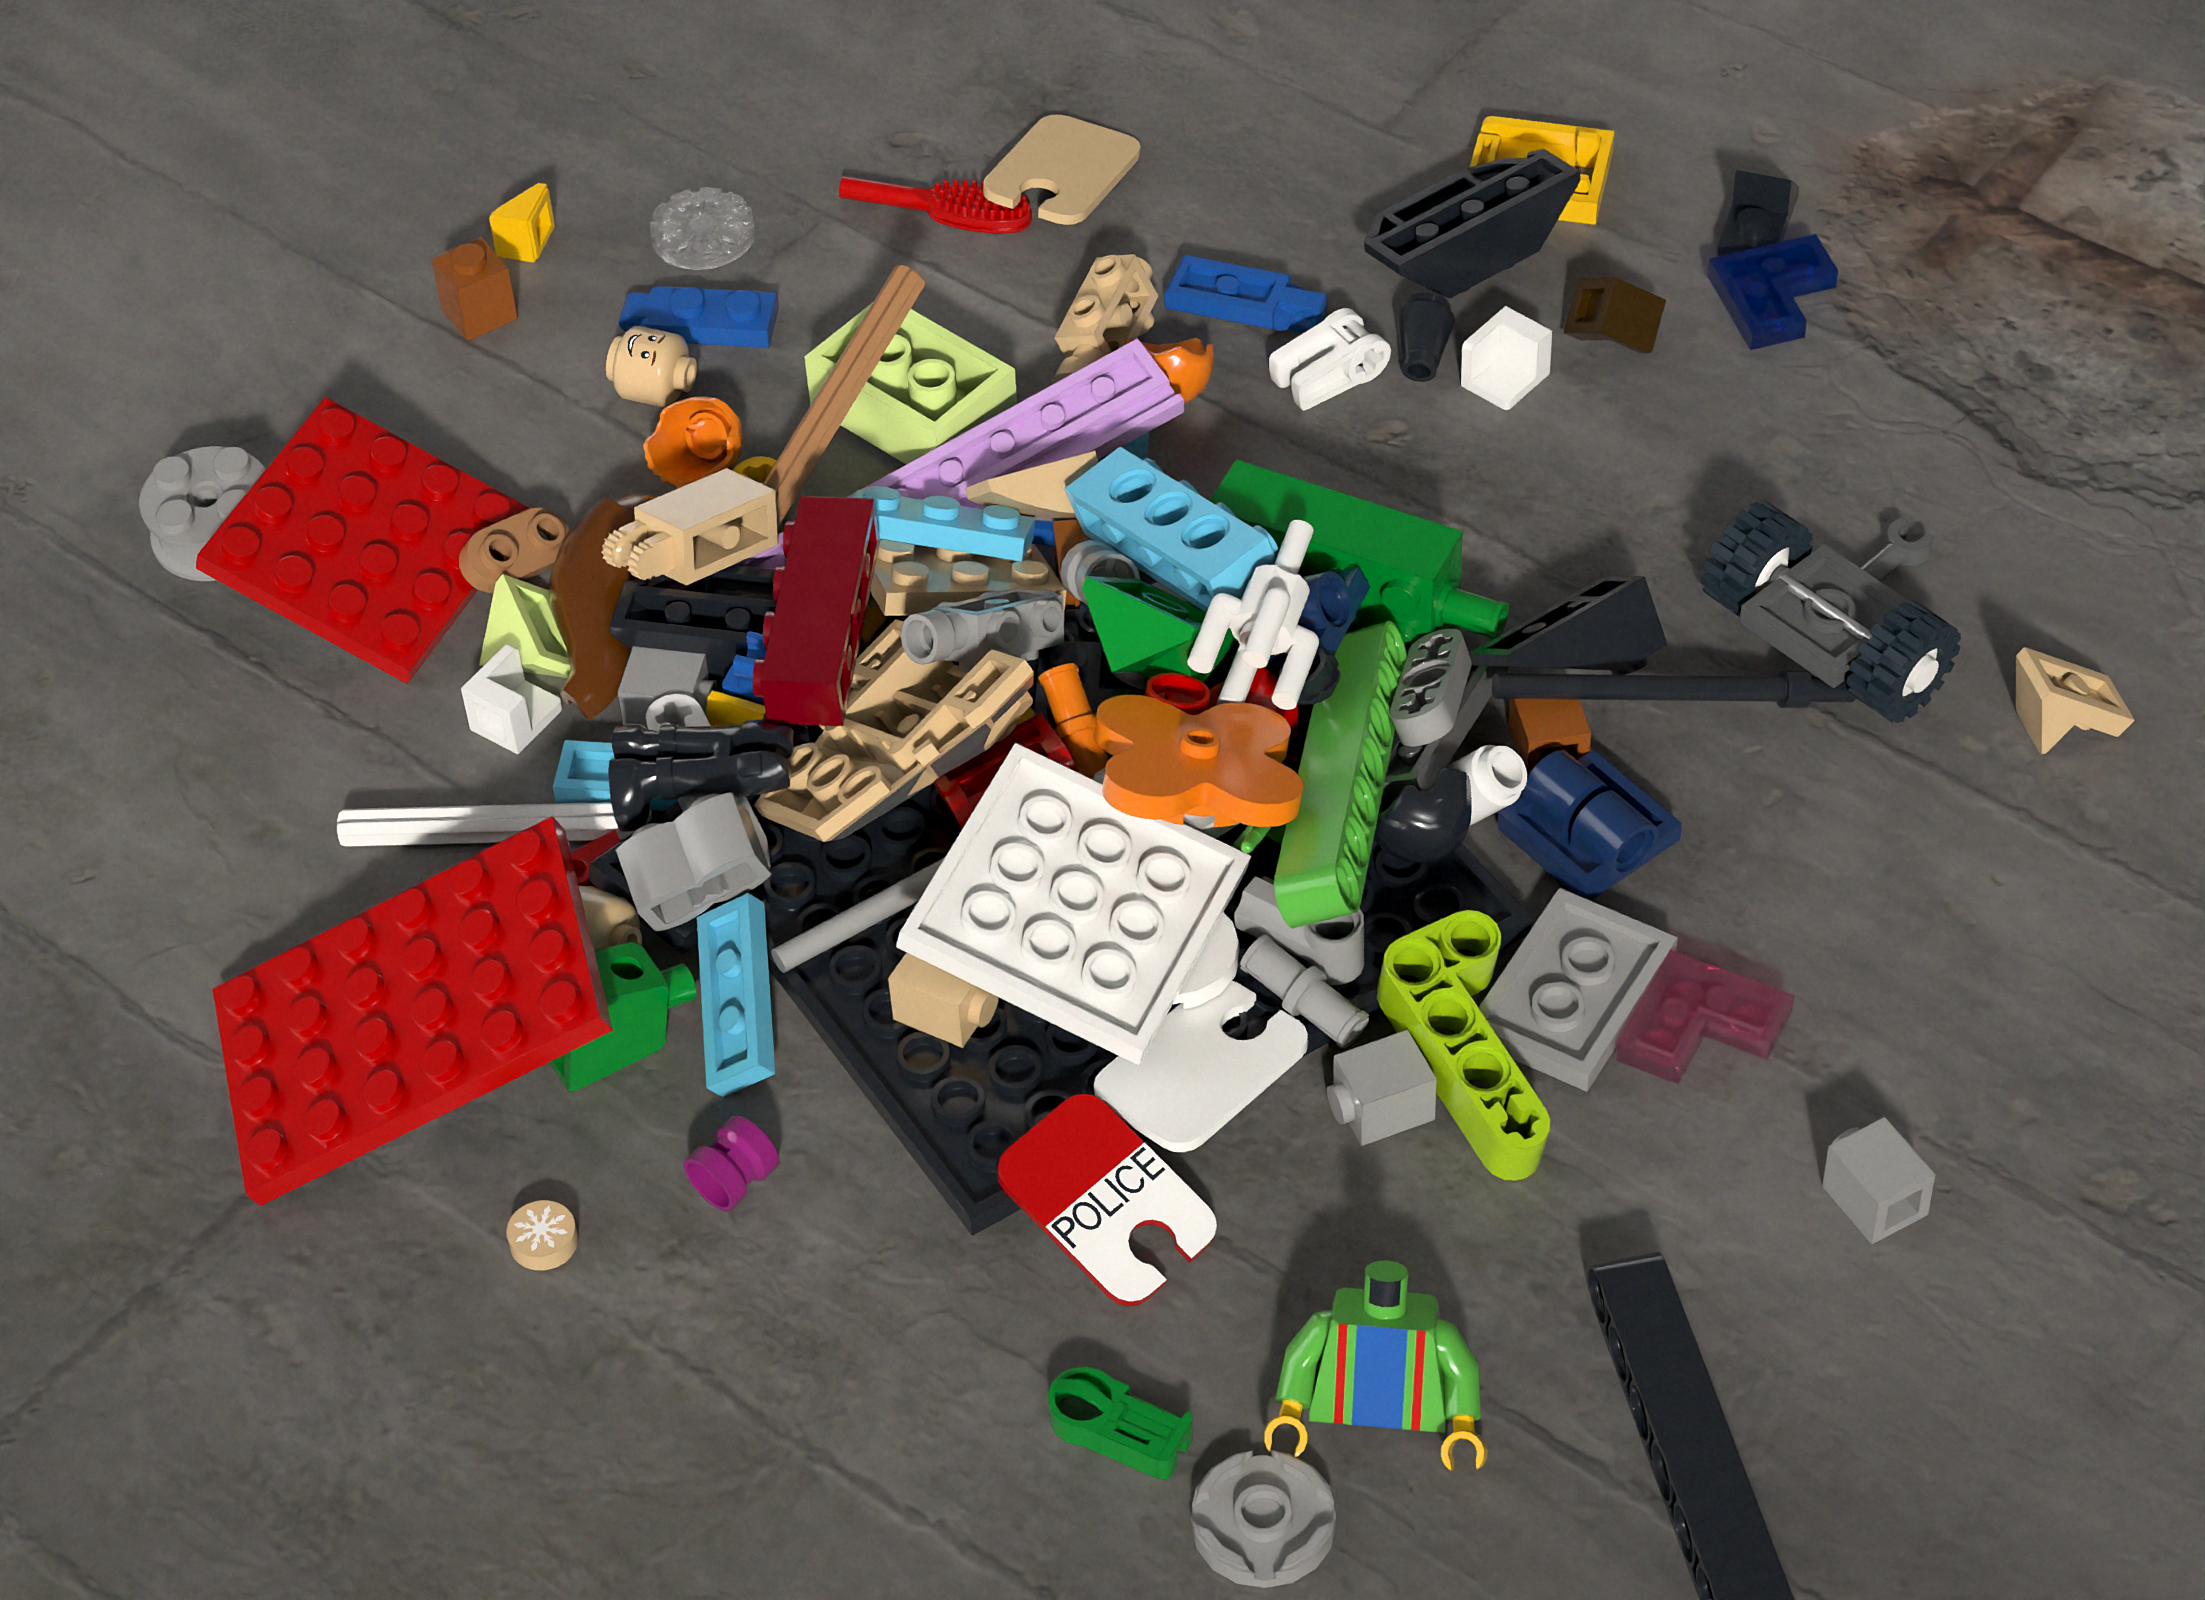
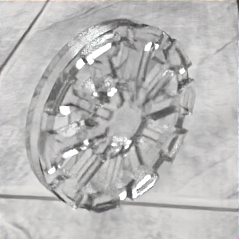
M701 187L699 192L691 193L690 189H686L670 196L669 202H662L655 208L652 221L649 222L651 243L657 255L667 263L684 269H712L731 263L750 248L755 238V222L752 208L746 205V201L741 196L731 191L728 194L722 193V189ZM725 241H728V242H731V243H734V244H733V245H730L729 243H725ZM686 248L683 253H679L680 250Z

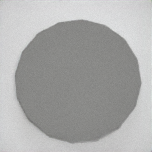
M1271 1450V1456H1253V1451L1234 1454L1213 1466L1195 1489L1192 1503L1191 1528L1196 1549L1213 1571L1236 1584L1269 1588L1294 1583L1315 1570L1332 1547L1336 1527V1513L1330 1486L1314 1466L1298 1457H1294L1290 1453Z

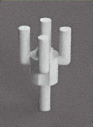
M1293 520L1290 522L1274 565L1265 564L1255 568L1242 600L1226 593L1217 594L1211 600L1187 662L1194 671L1199 673L1211 672L1228 628L1231 629L1233 636L1240 644L1217 705L1231 702L1245 703L1257 669L1267 665L1270 655L1283 652L1288 655L1273 692L1272 702L1277 707L1285 710L1294 709L1297 705L1319 646V639L1316 633L1298 625L1310 592L1307 582L1300 575H1297L1314 532L1313 527L1305 521Z

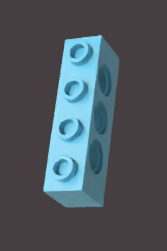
M1122 447L1117 448L1064 489L1081 529L1086 536L1094 541L1102 542L1132 560L1136 568L1206 613L1211 600L1217 594L1226 593L1242 600L1255 568L1265 564L1274 565L1279 553L1276 542L1264 528L1259 525H1255L1252 528L1239 520L1225 504L1221 502L1213 504L1200 496L1189 482L1185 480L1177 482L1164 474L1153 460L1149 458L1141 460Z

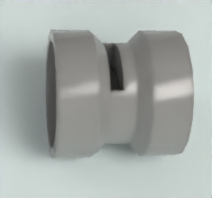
M1092 540L1078 543L1070 549L1062 561L1060 572L1062 584L1068 593L1084 602L1087 606L1088 604L1082 590L1086 576L1137 578L1140 580L1138 569L1132 560L1102 542ZM1099 565H1100L1099 568H1097L1096 570L1093 571V568H1094L1095 566H1099Z

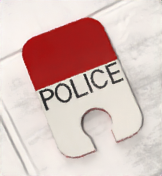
M1078 1094L1066 1099L1011 1145L1000 1157L997 1178L1002 1189L1106 1296L1117 1304L1124 1306L1140 1305L1166 1284L1167 1280L1153 1265L1141 1262L1131 1252L1128 1240L1134 1230L1145 1225H1155L1163 1228L1173 1238L1175 1249L1189 1263L1206 1250L1214 1239L1217 1224L1215 1215L1209 1206L1104 1101L1096 1096Z

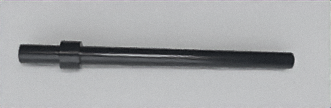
M1782 670L1778 673L1777 677L1495 673L1492 679V694L1495 699L1777 702L1780 708H1807L1811 702H1854L1856 699L1848 691L1850 686L1847 685V679L1833 688L1820 678L1811 677L1808 671Z

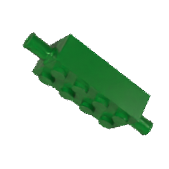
M1237 459L1209 500L1213 504L1218 502L1225 504L1239 520L1252 528L1255 525L1264 528L1272 536L1279 550L1291 521L1302 520L1309 523L1313 527L1314 532L1297 574L1301 577L1327 571L1339 572L1359 567L1370 588L1347 632L1392 621L1400 631L1408 655V651L1413 643L1421 637L1438 630L1453 629L1456 626L1493 640L1499 637L1505 628L1509 615L1508 602L1497 601L1461 589L1463 531Z

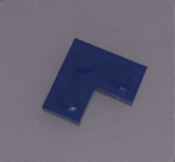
M1813 234L1710 258L1707 276L1750 350L1805 338L1807 320L1794 297L1836 288L1838 269L1818 236Z

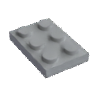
M1559 888L1478 1008L1513 1060L1587 1092L1676 955L1678 937Z

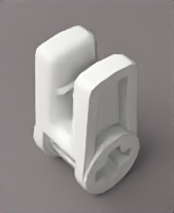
M1342 308L1334 311L1324 321L1274 351L1269 358V372L1272 381L1279 388L1291 386L1294 402L1304 411L1358 384L1373 380L1386 367L1390 359L1391 348L1381 336L1369 334L1364 329L1363 320L1355 311L1350 308Z

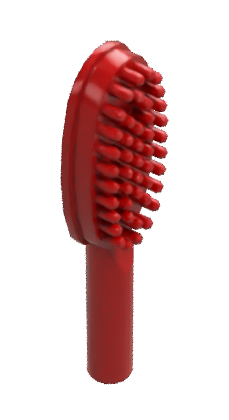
M843 176L839 186V197L842 199L926 211L929 217L938 223L972 232L992 234L1016 233L1026 229L1032 222V211L1025 195L1022 196L1021 193L1020 202L1014 209L1007 208L989 201L983 194V182L981 186H977V181L975 180L972 181V185H968L967 180H963L962 185H958V180L956 179L953 180V185H949L948 180H944L943 186L938 182L935 184V188L933 187L929 190Z

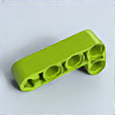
M1465 910L1405 935L1389 945L1384 954L1377 987V1000L1396 1032L1408 1030L1437 1079V1095L1483 1165L1494 1176L1503 1180L1518 1181L1533 1174L1540 1164L1550 1131V1117L1546 1108L1471 997L1486 988L1492 979L1501 945V932L1490 916L1479 911ZM1457 950H1469L1478 956H1465ZM1399 976H1413L1421 982H1407ZM1433 1028H1448L1456 1034L1443 1035L1436 1032ZM1473 1079L1481 1080L1488 1083L1492 1088H1477L1468 1081Z

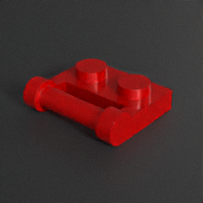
M1041 713L1018 724L1006 738L995 742L988 750L945 773L933 782L961 831L1015 743L1079 773L1066 746Z

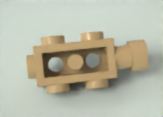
M1135 254L1096 257L1054 337L1066 358L1059 366L1052 380V385L1123 347L1125 339H1137L1138 336L1146 333L1153 326L1155 319L1151 310L1158 298V294L1150 281L1153 274L1152 268L1145 260L1136 257Z

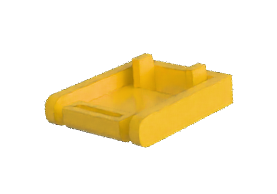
M1489 116L1483 120L1470 167L1504 158H1527L1528 152L1545 149L1574 168L1576 166L1594 168L1591 184L1588 175L1580 174L1581 181L1558 220L1596 225L1613 155L1615 131Z

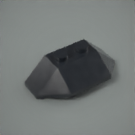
M1545 149L1528 152L1527 158H1504L1465 168L1377 213L1370 227L1369 235L1364 240L1365 252L1400 276L1443 296L1452 298L1539 252L1580 183V171Z
M732 565L689 585H684L663 574L658 577L653 576L651 580L647 579L646 581L639 578L625 581L609 626L611 636L631 650L635 646L705 654L709 680L717 681L718 688L723 689L722 682L731 665H733L735 656H747L748 644L746 636L748 632L763 634L766 612H775L777 605L773 596L775 569ZM866 613V615H865L864 625H865V622H866L867 613Z

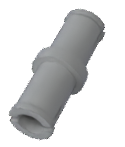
M1267 934L1262 935L1253 942L1240 962L1241 970L1252 975L1283 1000L1282 1008L1293 1017L1300 1014L1337 1042L1341 1049H1346L1359 1037L1369 1021L1368 1013L1357 1008L1326 983L1327 976L1316 966L1306 968L1274 943Z

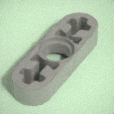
M1442 629L1429 633L1413 643L1408 651L1389 711L1400 742L1405 746L1414 747L1434 742L1445 736L1455 724L1472 665L1463 635L1457 629Z

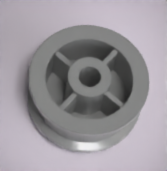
M209 446L164 458L155 465L153 472L144 483L140 492L139 509L143 522L150 530V542L157 561L166 570L176 576L189 580L217 581L196 569L197 554L266 469L261 462L239 447Z

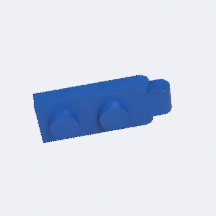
M656 286L649 293H630L625 297L619 318V326L626 332L633 326H642L679 334L685 339L687 344L769 348L779 310L777 292Z

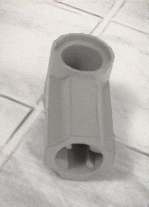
M1255 876L1243 890L1241 901L1234 915L1236 928L1257 938L1267 934L1283 950L1306 960V968L1316 966L1325 973L1328 985H1342L1353 981L1361 974L1364 967V915L1360 908L1358 912L1292 929L1287 926L1278 909L1274 891V880L1266 876L1262 878Z

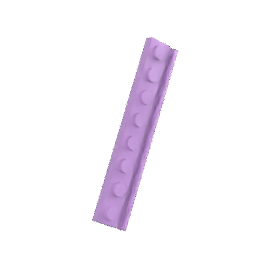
M1137 338L861 490L874 486L889 487L897 490L902 497L924 500L930 496H946L956 499L960 506L984 509L986 506L968 500L965 491L966 487L988 479L1096 451L1099 460L1117 448L1128 444L1184 413V399L1180 394L1174 392L1170 386V380ZM855 493L846 498H853ZM784 532L778 534L777 546L734 565L775 569L776 566H785L787 558H785L783 551Z

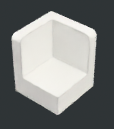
M1505 306L1463 343L1461 386L1504 410H1509L1550 374L1552 331Z
M509 644L503 646L461 688L470 730L516 754H519L562 711L559 697L525 680L519 650Z

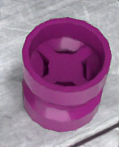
M732 1116L718 1129L716 1141L713 1145L697 1148L685 1159L683 1166L689 1182L708 1203L722 1211H731L745 1198L747 1184H750L752 1181L764 1180L778 1167L780 1161L773 1143L757 1125L744 1117Z

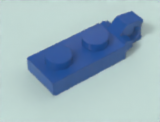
M1185 255L1182 258L1164 292L1166 309L1273 330L1275 328L1277 331L1290 328L1294 333H1305L1328 317L1327 295L1307 291L1291 283V275Z

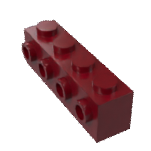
M800 496L795 521H786L783 551L785 558H787L785 566H776L773 579V596L777 605L775 612H766L763 623V644L767 651L765 659L756 658L753 668V693L756 697H763L767 723L821 726L844 725L880 545L874 499Z

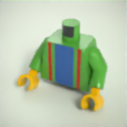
M1388 1260L1376 1261L1367 1265L1365 1268L1364 1289L1344 1287L1336 1290L1332 1309L1315 1312L1288 1344L1275 1397L1276 1402L1281 1404L1279 1416L1274 1417L1267 1423L1264 1430V1442L1269 1451L1272 1444V1433L1278 1425L1283 1423L1294 1425L1299 1433V1441L1295 1447L1294 1457L1299 1456L1304 1451L1307 1444V1432L1305 1426L1300 1422L1302 1409H1309V1421L1416 1431L1445 1433L1446 1421L1453 1422V1433L1445 1439L1441 1448V1457L1444 1465L1448 1470H1454L1452 1450L1454 1444L1461 1438L1468 1439L1475 1445L1477 1450L1476 1468L1480 1469L1487 1460L1488 1448L1484 1439L1475 1433L1474 1421L1481 1419L1480 1380L1477 1358L1456 1325L1447 1320L1440 1319L1437 1298L1430 1294L1407 1293L1408 1270L1404 1265Z

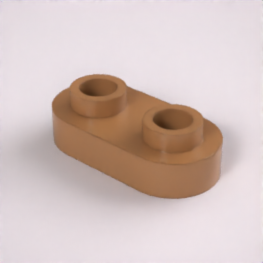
M545 508L528 509L477 531L460 551L459 567L461 573L470 585L487 593H494L495 583L502 574L521 581L529 580L553 569L559 549L570 534V530L565 521L555 512ZM537 530L543 532L548 537L549 541L543 539L538 534ZM489 549L498 552L502 561L493 558Z

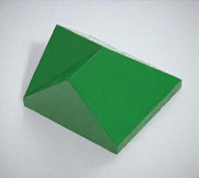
M1086 576L1082 590L1112 673L1137 672L1148 678L1160 673H1179L1204 682L1237 641L1231 629L1228 628L1211 672L1199 673L1190 668L1187 661L1206 612L1137 578Z

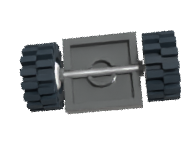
M1763 501L1762 504L1756 502L1750 505L1748 512L1745 510L1740 511L1736 515V524L1732 526L1728 523L1722 530V533L1725 535L1722 541H1714L1710 548L1714 552L1713 557L1705 559L1703 569L1707 572L1701 576L1704 593L1740 617V624L1831 687L1835 688L1847 679V685L1850 686L1848 689L1849 693L1890 722H1903L1906 716L1911 718L1917 714L1919 704L1925 707L1932 700L1930 693L1934 689L1939 691L1945 683L1941 680L1944 673H1951L1955 665L1951 659L1959 654L1961 647L1957 644L1961 640V633L1957 631L1958 629L1917 601L1907 600L1827 545L1823 544L1811 553L1813 546L1808 543L1813 540L1812 533L1808 531L1809 529L1771 503Z

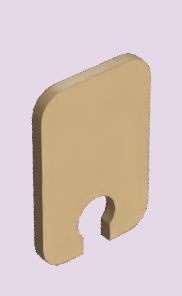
M1065 115L1045 116L1031 128L985 177L983 181V194L989 201L1014 209L1020 202L1023 191L1030 188L1048 189L1054 192L1056 196L1047 199L1039 207L1038 217L1063 225L1077 224L1091 214L1134 166L1140 157L1141 146L1139 141L1130 135Z

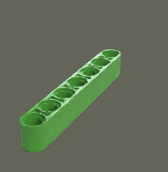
M1392 621L1347 632L1344 635L1335 653V658L1339 662L1337 669L1341 673L1339 683L1328 699L1313 704L1298 775L1304 785L1300 811L1293 821L1286 824L1274 878V891L1278 909L1287 926L1292 929L1358 912L1360 908L1395 733V727L1389 711L1407 658L1400 631Z

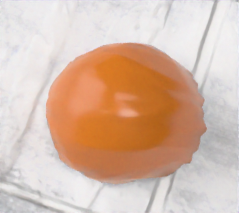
M1198 338L1160 345L1141 342L1170 380V386L1174 392L1182 396L1184 404H1187L1203 392L1209 382L1215 362L1212 344H1207L1205 352L1202 340ZM1125 339V345L1134 341L1135 339Z
M691 397L667 406L660 413V420L655 432L643 444L648 468L653 471L654 475L660 476L662 482L670 483L677 488L686 486L726 468L732 470L742 452L743 431L740 418L728 404L721 399L712 397Z

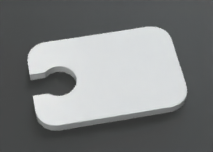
M1231 981L1220 995L1206 1003L1183 1009V1005L1180 1003L1168 1013L1139 1065L1118 1056L1099 1072L1094 1082L1095 1096L1104 1101L1125 1123L1161 1147L1173 1152L1191 1151L1206 1142L1300 1060L1307 1051L1308 1034L1305 1026L1299 1020L1280 1010L1267 1021L1266 1029L1256 1038L1236 1040L1228 1037L1222 1031L1226 1021L1234 1016H1239V1013L1247 1012L1254 1006L1256 1001V994L1237 982Z

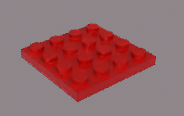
M324 397L197 554L196 569L408 685L478 591V589L467 582L461 573L459 554L463 546L477 531L531 508L331 399ZM489 549L492 557L500 561V554Z

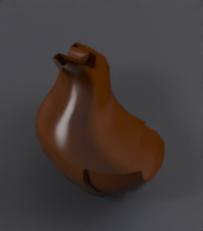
M647 493L625 494L613 500L607 497L599 500L576 523L560 547L549 581V606L557 629L566 646L571 670L568 679L560 691L561 698L568 705L574 703L582 715L589 721L605 710L618 695V689L632 651L611 636L609 626L625 581L637 579V577L631 575L632 572L628 571L629 566L627 565L626 567L621 566V568L606 563V560L603 559L604 555L601 553L603 551L602 545H604V539H607L609 533L612 534L614 530L618 531L620 527L635 521L634 507L657 498Z

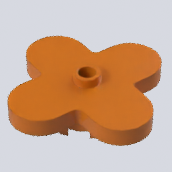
M1142 695L1111 697L1103 701L1097 708L1093 733L1094 740L1104 751L1113 755L1106 763L1102 794L1109 805L1127 815L1143 819H1161L1178 825H1183L1184 816L1187 814L1199 817L1215 816L1213 827H1225L1237 823L1257 827L1280 826L1293 821L1298 816L1304 785L1302 779L1295 771L1281 764L1287 756L1291 728L1283 716L1269 708L1251 703L1231 702L1214 706L1198 715H1190L1172 705Z

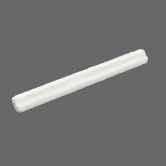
M611 802L343 809L339 812L337 819L338 839L340 844L345 847L500 843L551 816L565 829L568 841H593L613 830H616L620 840H623L635 831L622 832L619 830L614 818ZM651 807L647 822L653 819Z

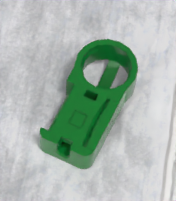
M1087 1366L1071 1368L1061 1373L1051 1383L1047 1394L1050 1426L1059 1438L1069 1444L1086 1447L1154 1478L1166 1480L1173 1475L1178 1466V1451L1186 1452L1193 1441V1421L1190 1412L1186 1411L1183 1417L1179 1418V1415L1133 1395L1130 1396L1129 1385L1111 1378L1099 1369ZM1075 1395L1093 1404L1103 1413L1092 1420L1079 1421L1068 1418L1058 1408L1067 1397Z

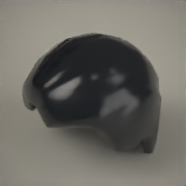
M1454 768L1441 769L1430 791H1419L1415 786H1406L1390 807L1378 814L1374 839L1380 848L1399 860L1418 864L1440 861L1452 854L1465 840L1471 822V784L1467 773Z

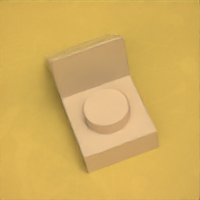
M2026 647L2016 655V712L2040 754H2046L2074 725L2083 730L2092 728L2119 737L2135 721L2108 675Z

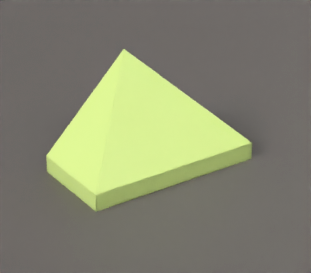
M502 574L495 583L479 666H484L503 646L509 644L519 650L523 672L568 678L571 670L567 649L557 629L549 606V590Z

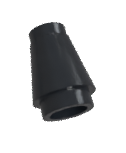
M1428 292L1413 294L1398 311L1402 373L1412 381L1426 382L1436 376L1437 368L1455 324V317L1451 311L1450 303L1440 295Z

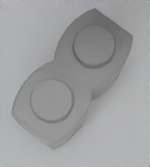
M732 792L703 796L694 801L689 809L684 811L674 821L642 826L633 833L631 838L616 849L636 910L655 932L688 922L706 911L713 903L740 896L754 889L772 875L749 812Z

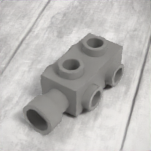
M1014 588L1001 592L987 591L979 597L956 603L942 602L929 611L913 614L906 618L901 629L902 646L907 656L917 664L924 665L940 660L959 662V670L963 672H969L991 649L1024 659L1025 661L1035 660L1039 658V650L1064 643L1063 594H1057L1050 589L1035 591Z

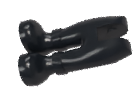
M758 719L745 721L740 724L680 727L678 724L661 725L659 731L648 730L638 723L617 725L612 732L611 741L615 759L609 760L608 775L611 805L619 830L631 832L644 826L649 817L650 802L659 795L663 800L679 799L680 797L701 798L711 794L721 795L732 792L736 798L787 789L790 787L791 765L787 759L790 758L793 752L794 731L788 726L767 723L765 720Z

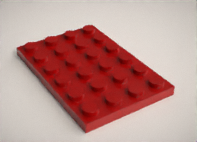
M553 816L212 989L245 1194L259 1206L613 1031L566 831Z

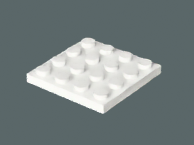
M1015 743L899 932L896 947L1139 1065L1244 876L1251 856L1184 823L1183 825H1178L1161 819H1143L1122 813L1106 802L1102 794V784Z

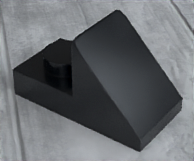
M1736 170L1732 206L1719 239L1717 258L1773 268L1799 196V186L1788 179Z

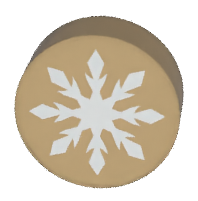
M540 1200L522 1206L511 1216L507 1225L506 1234L513 1258L521 1266L531 1270H549L564 1264L574 1254L578 1245V1234L572 1213L564 1205L554 1201Z

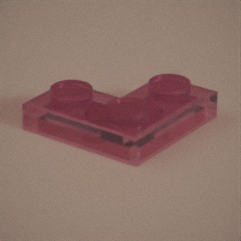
M1670 950L1618 1043L1616 1061L1679 1084L1704 1037L1767 1060L1792 1014L1795 996Z

